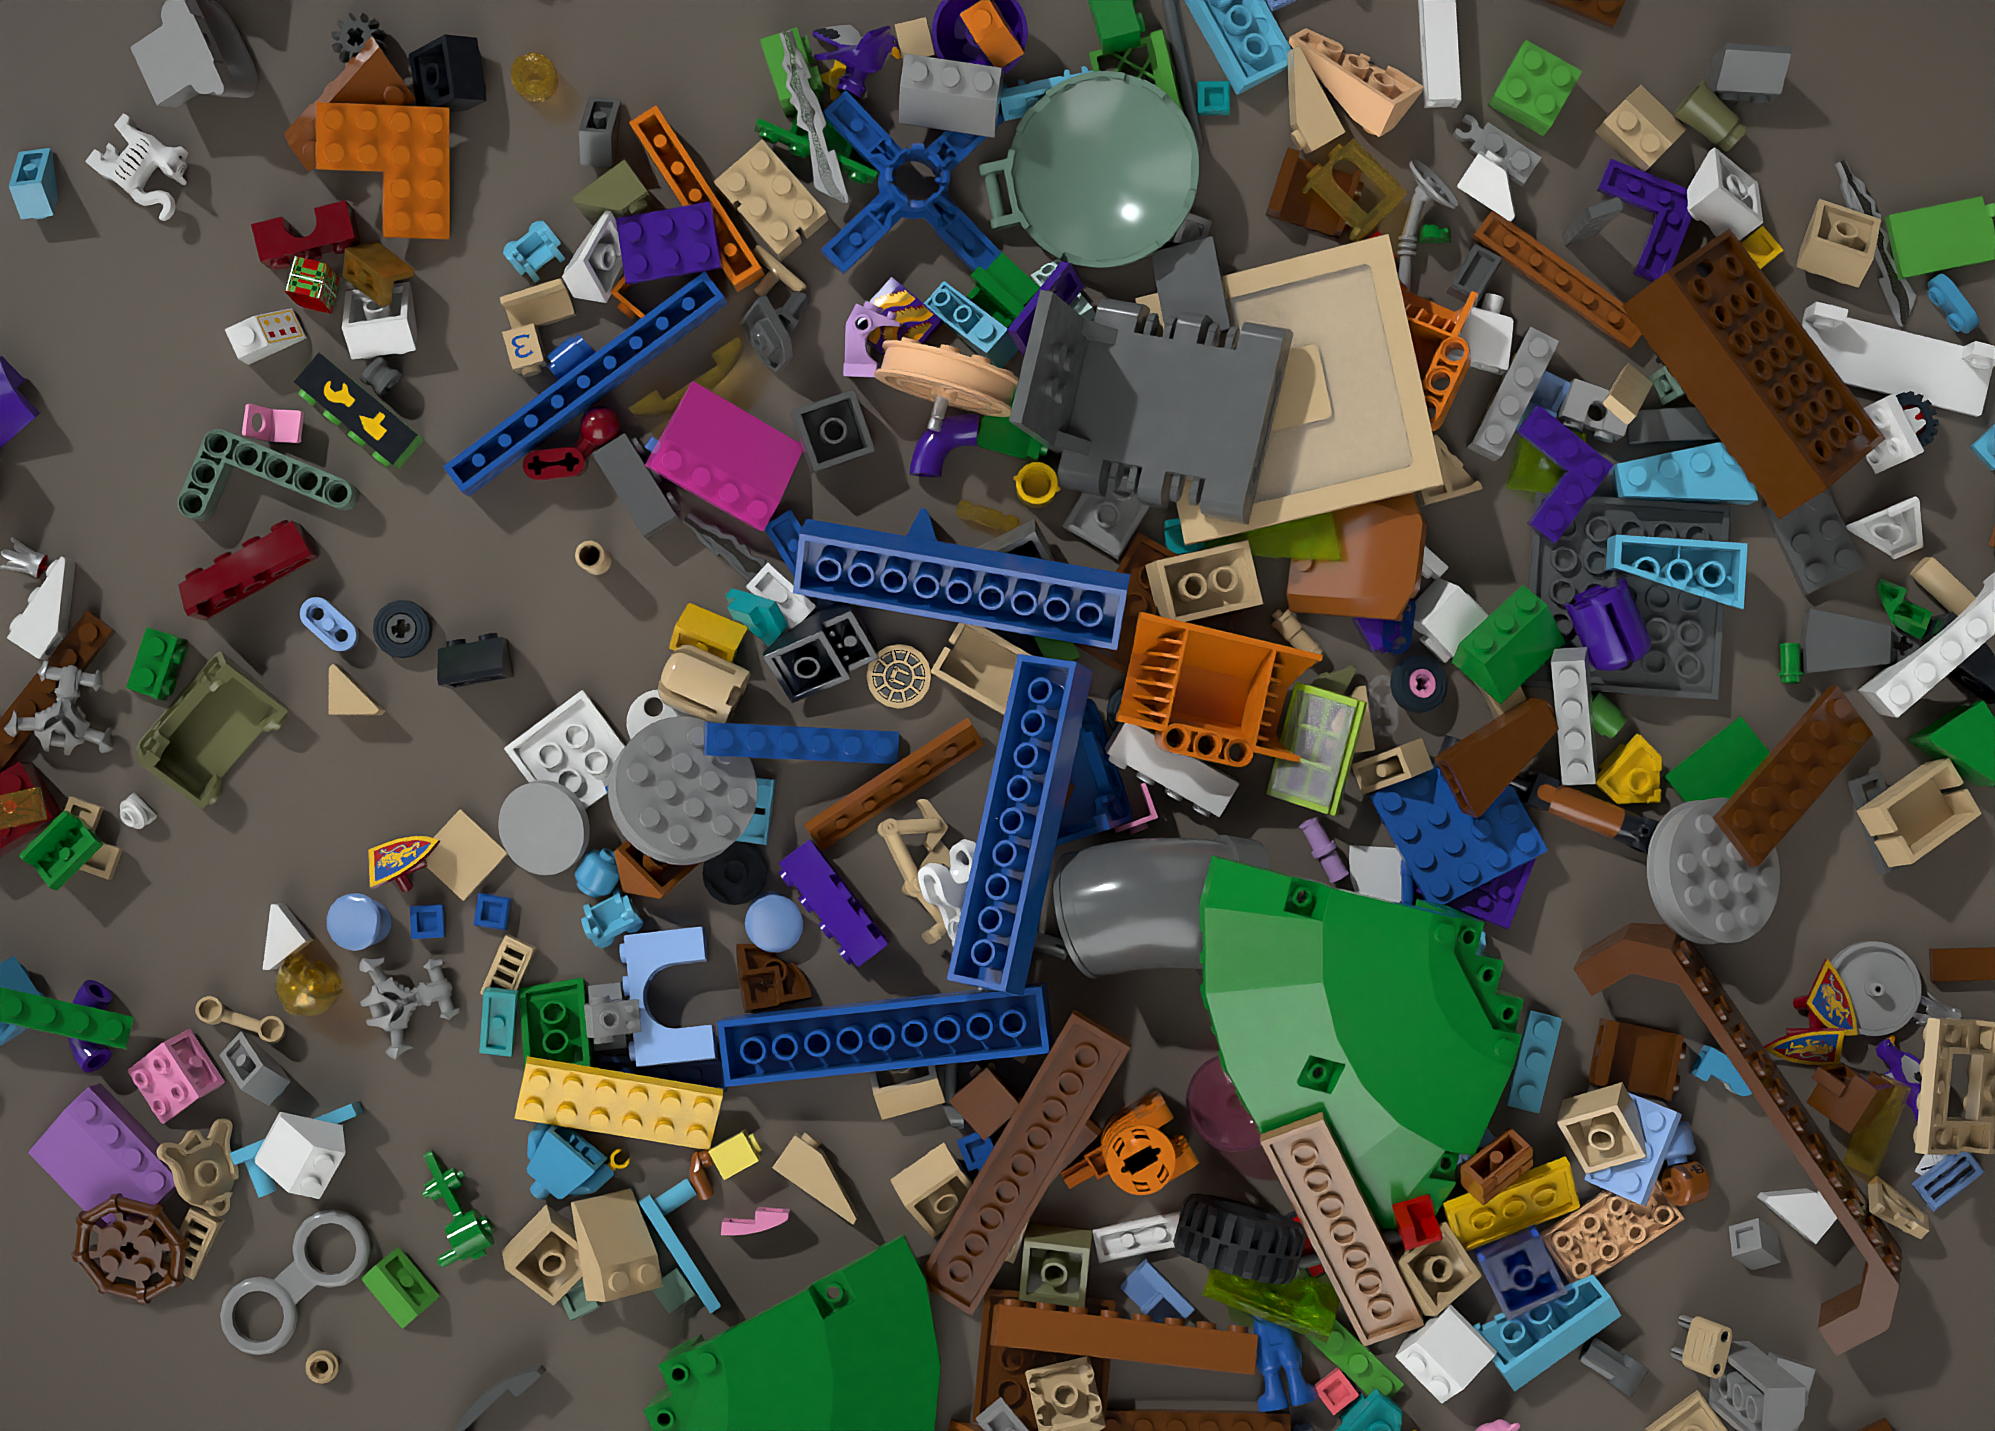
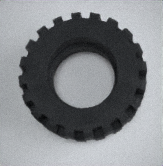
M1192 1193L1184 1200L1173 1243L1177 1253L1206 1267L1259 1282L1288 1284L1296 1277L1307 1234L1301 1223L1279 1213L1229 1198Z

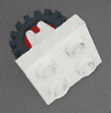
M1912 391L1903 392L1898 395L1893 393L1864 408L1886 438L1866 455L1867 461L1872 466L1875 474L1924 452L1923 447L1934 440L1933 436L1937 435L1938 430L1933 427L1939 425V420L1932 417L1937 414L1936 410L1930 411L1928 408L1932 403L1929 400L1922 402L1923 395L1917 394L1914 396Z

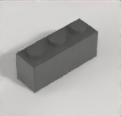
M624 433L593 452L592 455L641 534L646 539H649L680 519L675 512L680 507L670 492L665 495L658 485L663 482L661 476L645 467V462L641 457L646 452L635 437L630 440Z

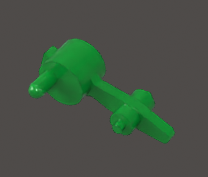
M430 1150L424 1154V1158L433 1175V1179L424 1184L426 1190L422 1194L425 1199L430 1197L433 1201L443 1197L454 1216V1220L445 1225V1232L452 1249L441 1254L437 1259V1263L441 1267H447L459 1259L466 1261L472 1257L473 1260H478L487 1255L485 1249L494 1245L492 1233L495 1230L487 1215L482 1216L477 1209L465 1213L455 1192V1189L464 1185L462 1178L466 1177L463 1170L458 1171L455 1167L445 1172L435 1152Z

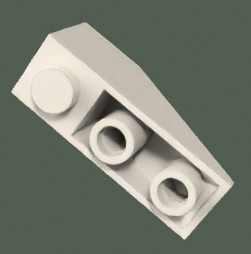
M62 556L48 567L46 580L41 587H37L30 594L28 607L23 614H19L12 621L9 628L11 632L7 639L36 658L45 661L49 659L68 635L76 562Z

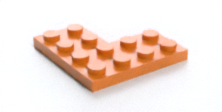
M315 102L316 169L382 172L383 237L450 239L449 108Z

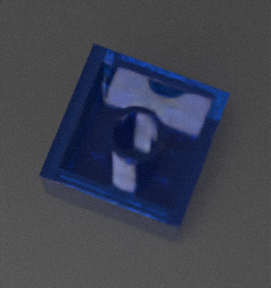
M1535 1224L1475 1251L1482 1270L1507 1321L1567 1294L1566 1288Z

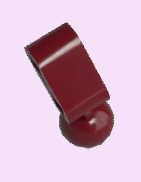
M595 406L588 409L580 420L581 435L573 446L530 452L523 460L524 473L533 480L541 481L581 476L588 468V457L596 447H603L618 438L621 429L618 415L606 406ZM571 453L574 458H579V464L574 465V471H572L571 467L555 465L543 468L540 474L539 471L532 468V464L538 462V457H540L541 461L547 463L565 462V460L570 459Z

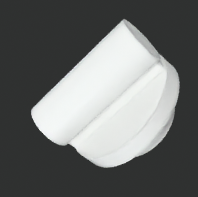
M135 792L120 804V817L129 827L141 829L157 818L154 811Z

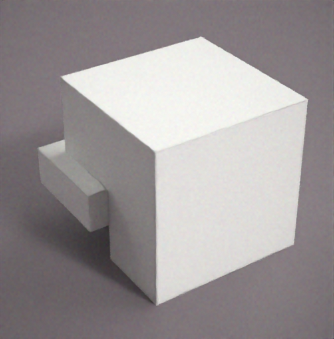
M1437 578L1403 614L1406 620L1419 633L1423 634L1420 638L1421 642L1444 663L1451 657H1454L1459 643L1489 616L1459 586Z

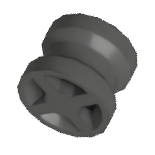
M378 357L365 369L360 381L365 385H371L375 388V394L383 398L397 386L402 374L398 370L388 367V361L383 357Z

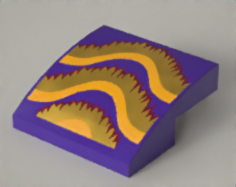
M891 277L871 299L870 303L882 307L883 311L881 314L886 317L889 311L897 314L895 321L900 322L901 326L877 327L869 334L867 342L884 357L886 352L882 348L884 341H901L902 337H906L925 344L943 324V321L917 297ZM864 317L860 318L858 327L861 330H865L868 327V320Z

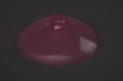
M1218 1055L1201 1065L1189 1083L1186 1093L1188 1118L1197 1134L1208 1144L1218 1149L1230 1152L1254 1149L1261 1145L1257 1126L1243 1105L1239 1108L1231 1106L1230 1099L1232 1096L1237 1095L1236 1089L1229 1076L1223 1071Z

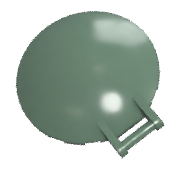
M1095 71L1080 74L1050 88L1022 117L1016 128L1017 132L1011 149H1009L1008 158L979 166L980 175L985 179L992 219L989 220L991 230H1002L1022 225L1038 245L1052 255L1071 264L1091 268H1112L1127 265L1147 257L1167 243L1184 223L1196 197L1200 176V158L1197 141L1188 119L1176 102L1151 82L1115 71ZM1005 173L1012 214H1004L997 174Z

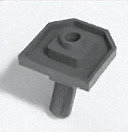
M794 292L785 305L776 310L772 307L767 296L764 295L754 302L739 322L762 364L774 372L784 369L793 358L789 335L799 323V317L810 302L807 295L803 292Z

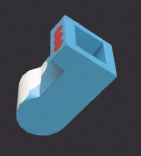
M1703 1045L1689 1074L1705 1082L1708 1081L1711 1075L1722 1081L1726 1089L1732 1093L1741 1096L1752 1094L1727 1055L1710 1046Z

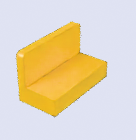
M688 603L674 627L669 649L675 651L682 645H693L734 663L738 647L747 632V627L692 603Z

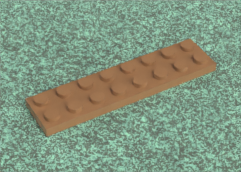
M1323 1112L1261 1134L1260 1142L1363 1347L1425 1326L1424 1317L1402 1276L1396 1260Z

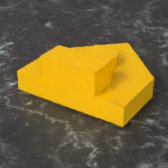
M1636 734L1626 745L1620 744L1599 765L1601 772L1597 775L1596 785L1616 804L1661 803V789L1659 787L1662 757L1641 735Z

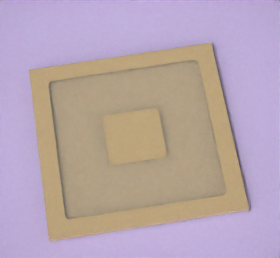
M1389 234L1222 276L1232 326L1239 327L1241 332L1245 322L1288 328L1294 335L1249 524L1246 525L1204 516L1200 510V503L1197 506L1190 505L1189 492L1192 481L1185 480L1182 496L1176 503L1186 546L1444 485ZM1158 293L1135 298L1136 303L1144 304L1150 308L1149 314H1158L1159 326L1156 336L1162 337L1164 322ZM1227 333L1220 334L1217 347L1224 348Z

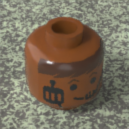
M1687 1160L1688 1162L1673 1164L1663 1171L1661 1176L1662 1191L1672 1204L1686 1206L1703 1201L1708 1196L1711 1186L1710 1174L1697 1161Z

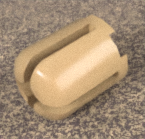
M682 645L668 659L658 684V693L665 705L690 716L712 723H730L735 715L734 710L740 697L745 693L751 674L745 668L693 645Z

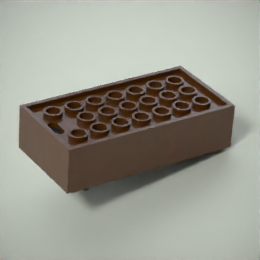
M1730 228L1674 266L1622 305L1630 321L1638 327L1650 348L1655 351L1654 353L1657 355L1656 362L1658 364L1662 362L1664 366L1666 365L1670 375L1677 380L1686 392L1690 402L1697 407L1706 419L1707 425L1717 434L1726 446L1727 452L1734 457L1745 472L1747 479L1754 484L1765 499L1767 506L1774 511L1779 519L1828 489L1886 439Z

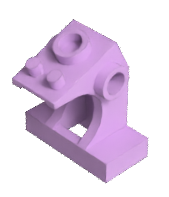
M865 301L863 306L855 305L846 322L843 376L875 377L874 372L880 368V363L872 359L867 351L868 336L877 327L901 326L900 322L895 321L897 314L889 311L886 317L881 314L883 311L882 307ZM863 317L868 320V327L865 330H861L858 327V321Z

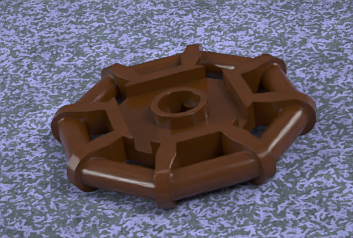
M114 1193L106 1201L78 1214L76 1217L78 1227L75 1250L71 1255L73 1261L79 1262L97 1285L99 1293L102 1295L109 1293L137 1300L139 1304L144 1305L149 1304L153 1298L169 1289L180 1287L185 1281L183 1272L186 1250L190 1246L189 1238L183 1236L164 1212L163 1205L160 1203L153 1205L123 1197L121 1193ZM128 1212L133 1213V1214H137V1215H141V1216H145V1217H147V1218H143V1217L131 1215V1214H128ZM109 1213H113L116 1218L115 1221L106 1223L102 1219V1217ZM154 1222L158 1225V1227L162 1230V1232L165 1234L167 1238H165L163 1234H161L160 1237L158 1236V1234L155 1232V1228L157 1226L154 1224ZM91 1231L99 1234L98 1244L89 1245ZM129 1242L133 1243L134 1249L139 1250V1252L129 1251L126 1245ZM166 1250L172 1252L171 1263L165 1261ZM96 1257H99V1258H100V1266H101V1268L99 1267V1265L96 1263V1261H95L93 1258H96ZM158 1272L164 1277L150 1284L149 1277L152 1274ZM122 1277L136 1281V1286L117 1282L115 1279Z

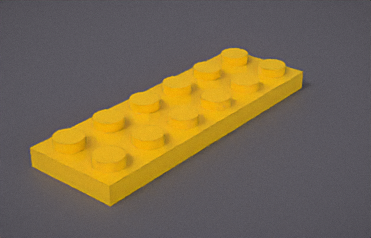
M527 1056L514 1119L710 1150L723 1098V1089Z

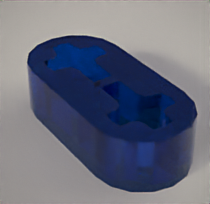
M1410 599L1407 606L1410 607V611L1404 612L1402 622L1384 620L1382 646L1389 654L1401 655L1410 647L1416 611L1414 599ZM1395 626L1401 627V638L1406 639V644H1400L1399 649L1392 648V643L1387 641V637L1394 635Z

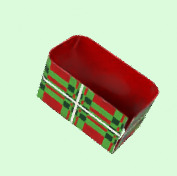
M295 256L284 292L298 306L332 314L341 280L327 263Z

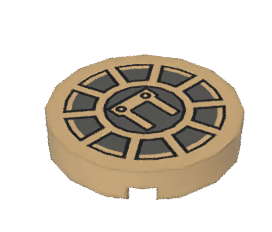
M902 644L886 646L878 652L879 659L869 663L866 676L869 690L876 700L887 707L896 709L911 707L921 701L929 690L932 677L929 663L923 654L912 646Z

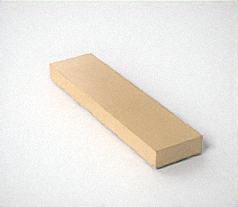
M1628 363L1618 375L1603 401V405L1622 422L1629 424L1636 417L1653 383Z

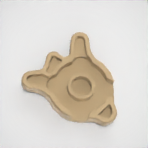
M226 1118L217 1119L213 1123L206 1139L203 1138L200 1131L190 1130L179 1144L167 1142L160 1144L157 1149L158 1158L165 1162L172 1171L174 1185L179 1195L189 1204L205 1209L212 1216H222L228 1212L230 1198L233 1193L230 1191L234 1180L238 1179L239 1173L238 1165L233 1164L229 1154L232 1152L230 1149V1137L233 1124Z

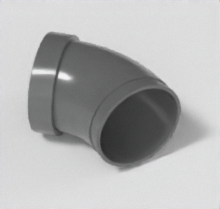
M1220 835L1214 840L1196 838L1133 839L1087 847L1078 852L1064 853L1058 859L1055 867L1053 896L1057 922L1071 959L1085 976L1092 979L1104 977L1106 974L1113 975L1151 968H1191L1203 976V964L1200 963V951H1203V933L1199 931V903L1211 857L1214 855L1271 869L1265 847L1258 840Z

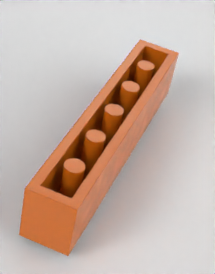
M657 105L630 121L629 124L681 206L704 202L713 203L723 263L722 269L737 293L765 276L758 261Z

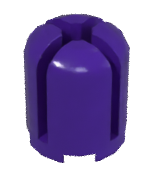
M1625 578L1617 579L1618 586L1607 588V586L1601 587V585H1597L1575 595L1576 603L1573 605L1564 603L1582 647H1587L1589 663L1598 670L1613 671L1626 667L1628 660L1635 663L1642 659L1651 648L1650 635Z

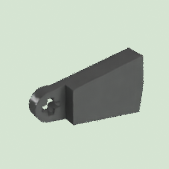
M1812 608L1804 610L1800 638L1801 667L1804 674L1894 664L1905 659L1920 648V642L1917 637L1902 629L1893 628L1892 625ZM1901 637L1904 638V643L1910 646L1909 650L1903 652V656L1900 655V650L1894 649V643L1900 642Z

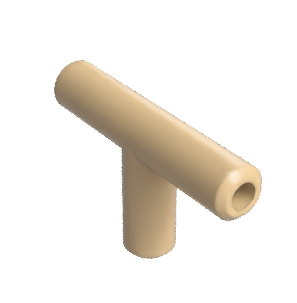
M757 245L752 250L754 257L770 270L754 288L756 294L760 297L766 295L779 279L794 292L802 293L805 291L806 284L764 248Z

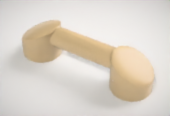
M212 996L200 999L195 1008L197 1017L206 1024L228 1023L258 1033L259 1037L269 1044L279 1042L286 1032L285 1024L278 1017L267 1016L262 1020H258L227 1010L221 1001Z

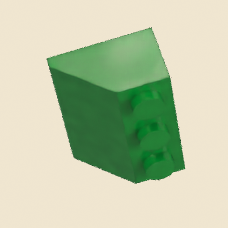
M1522 585L1459 643L1451 663L1498 703L1502 704L1552 657L1554 649H1561L1565 641L1548 605Z

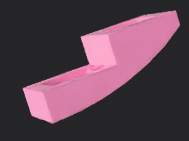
M758 1207L755 1212V1220L724 1218L721 1226V1235H746L768 1230L787 1221L790 1217L791 1209Z

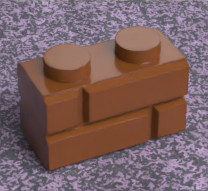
M1509 1127L1460 1167L1462 1175L1461 1184L1482 1205H1486L1519 1178V1174H1524L1533 1166V1149Z

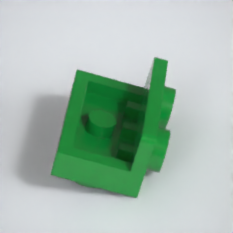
M65 810L54 818L51 824L36 839L29 843L28 847L20 853L19 857L23 862L35 868L49 888L57 891L103 846V843L84 819Z

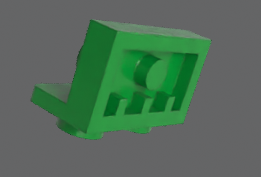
M146 627L126 688L158 700L166 701L168 695L171 696L176 688L177 678L175 674L178 665H182L186 658L188 649L185 644L187 639Z

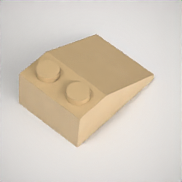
M1248 540L1157 560L1145 565L1157 616L1187 623L1263 604Z
M631 1189L571 1202L586 1301L607 1302L663 1287L658 1254Z

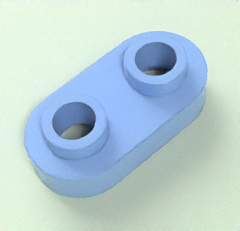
M313 597L302 604L300 609L302 623L328 647L335 651L347 652L356 646L359 640L357 627L329 601L320 597ZM321 608L324 611V616L321 620H316L314 613L317 609ZM342 630H346L348 633V638L344 642L338 639V634Z

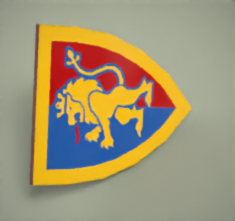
M411 836L395 839L369 849L371 890L395 880L402 892L410 891L413 888V884L407 874L427 867L425 858L438 846L440 840L427 836Z
M1827 958L1824 960L1809 994L1795 997L1793 999V1006L1796 1010L1808 1008L1811 1014L1825 1028H1845L1844 1036L1858 1035L1856 1017L1849 993L1838 972Z
M1810 1012L1808 1014L1809 1028H1786V1036L1764 1046L1766 1051L1790 1062L1806 1065L1840 1063L1845 1028H1823Z

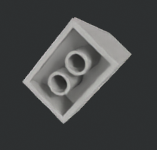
M905 53L900 82L898 123L995 138L1004 80L1003 69Z

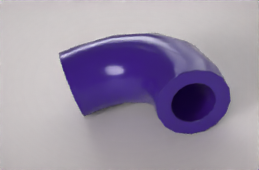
M978 414L947 416L942 419L940 432L927 429L915 445L910 464V475L931 478L942 477L944 459L951 450L960 446L977 445Z
M86 980L79 988L72 1003L106 1010L112 1000V994L103 984L94 980ZM68 1037L69 1047L76 1062L84 1072H94L110 1060L112 1052L107 1046Z

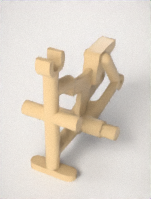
M920 799L916 803L924 819L894 820L890 818L881 822L878 825L877 831L881 837H884L905 880L902 892L905 895L917 897L937 922L932 928L921 934L923 940L930 945L940 940L947 930L940 909L936 905L928 903L922 895L918 871L928 863L941 865L943 863L950 869L951 863L950 850L940 840L947 831L948 826L928 800ZM926 833L923 845L929 851V854L918 869L901 837L902 834Z

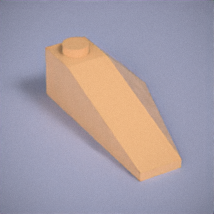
M1307 28L1290 36L1288 41L1293 48L1300 46L1314 74L1349 116L1362 125L1363 129L1369 134L1380 137L1392 130L1423 91L1424 86L1398 69L1388 65L1385 71L1368 63L1371 57L1362 53L1360 56L1348 54L1343 51V46L1340 43Z

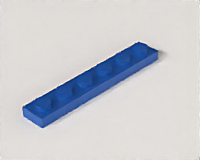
M705 722L703 756L896 764L898 763L899 732Z

